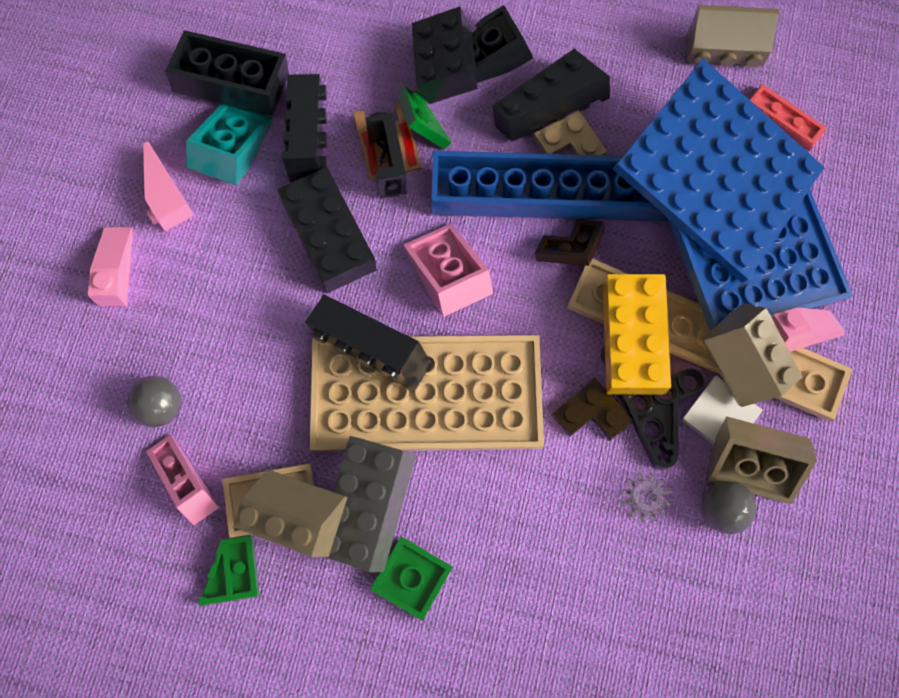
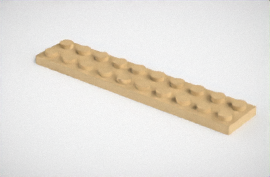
M592 259L590 265L585 266L567 309L604 324L603 283L608 274L628 273ZM666 290L669 353L720 374L701 341V338L710 330L700 304ZM804 348L791 351L790 354L803 377L786 393L775 398L829 422L835 420L852 368Z

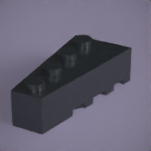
M574 48L492 105L495 126L512 142L542 129L543 124L547 122H558L565 119V115L579 109L581 112L590 108V103L597 100L603 102L610 99V76Z
M291 74L287 76L286 105L290 111H285L287 132H284L283 137L285 151L282 152V160L290 183L327 167L326 156H322V148H327L326 132H322V124H327V110L322 108V101H327L326 84L321 83L320 74Z
M323 294L305 321L312 331L310 335L323 344L326 341L329 342L340 353L346 356H353L365 366L377 370L415 392L432 364L419 341Z

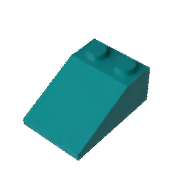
M221 104L186 140V168L237 185L248 172L272 124V117L255 111Z

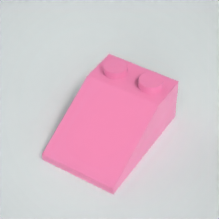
M452 223L403 245L426 291L443 317L493 294L489 269Z

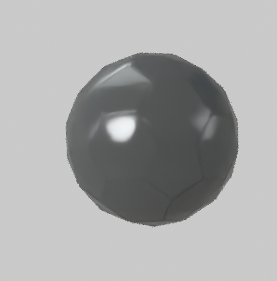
M148 376L139 380L131 388L127 405L132 417L137 422L153 428L169 424L178 415L182 399L177 386L169 379L161 376Z
M722 481L714 484L707 490L702 502L705 520L713 529L723 534L743 532L755 520L757 512L756 500L746 486L736 481Z

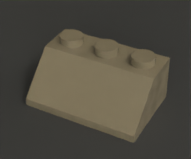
M699 5L686 35L687 63L698 64L704 58L709 64H721L723 66H764L772 52L779 9Z
M742 303L701 338L738 406L744 407L782 396L803 377L769 312L764 307Z
M726 416L715 438L707 480L714 484L722 481H736L746 486L752 494L792 504L815 466L817 459L811 439Z
M267 470L243 496L233 527L310 557H329L347 497L272 470Z

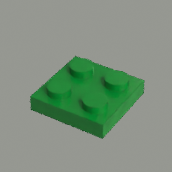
M401 536L387 560L384 572L379 573L370 590L423 621L453 566Z

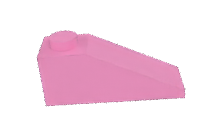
M148 141L143 143L145 201L150 209L146 210V213L154 225L160 223L164 231H167L194 215Z
M104 227L90 268L88 296L98 306H127L133 238L132 227Z
M794 308L774 314L771 317L789 352L843 336L845 333L830 310Z
M171 434L146 451L176 508L193 525L219 508L209 489Z

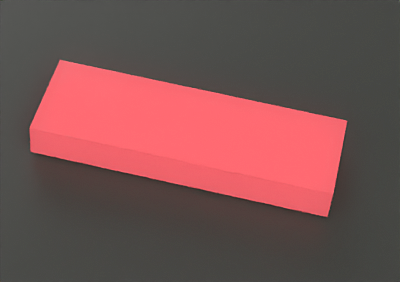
M763 84L749 99L790 137L809 151L827 129V127Z

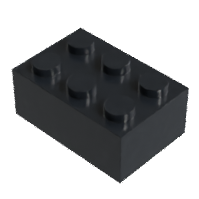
M459 6L413 22L412 36L416 87L427 103L432 104L478 89L472 26L461 7Z

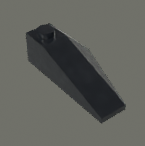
M505 5L486 15L476 24L477 29L472 33L477 83L509 73L534 58Z

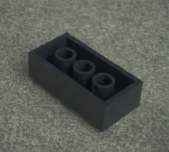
M184 30L165 70L172 92L272 116L289 75L287 58L284 53Z
M328 167L277 189L280 200L327 294L377 270L375 257Z

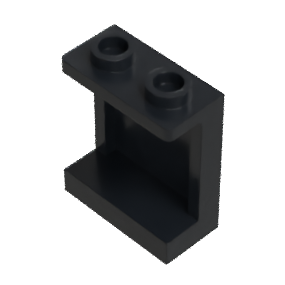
M393 112L373 113L370 117L365 118L368 142L370 144L385 142L390 165L388 168L376 170L380 199L407 194L406 172Z

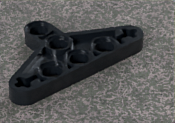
M605 345L603 346V348H602V350H601V354H600L601 360H602L604 366H605ZM685 369L671 375L670 391L672 395L670 400H661L657 395L618 394L627 414L634 420L632 425L651 464L659 470L669 469L678 460V402L694 396L704 386L703 376L695 369ZM684 376L695 378L697 382L696 389L689 390L685 388L682 378ZM634 397L643 398L646 402L645 410H634L631 406V399ZM651 422L658 427L659 432L656 437H648L644 433L643 428L646 423ZM662 437L665 438L666 442H662L659 446L664 453L669 452L670 454L667 464L664 460L659 461L657 458L660 454L658 445L653 448L650 445L656 443Z

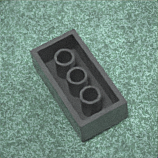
M349 437L334 492L346 496L347 501L329 557L326 558L367 572H384L417 454L358 437Z

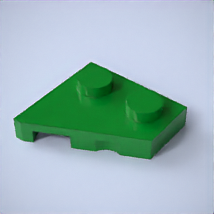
M404 86L398 92V96L408 127L445 150L452 142L427 105L425 98L420 92H413Z
M252 535L220 541L216 552V560L207 577L209 579L203 596H200L198 601L199 606L260 597Z

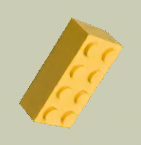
M608 274L603 283L606 394L664 395L671 388L666 275Z

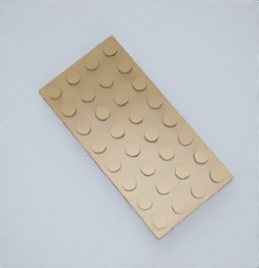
M539 335L411 337L420 342L432 363L415 392L377 370L365 366L353 356H346L340 353L329 342L326 341L323 344L312 338L311 452H345L350 436L404 451L521 450L544 448Z

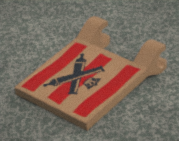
M400 101L395 102V112L398 119L395 125L405 172L420 170L422 167L412 129L407 125ZM357 110L353 113L369 180H376L377 169L390 167L385 142L371 144L368 142L364 111Z

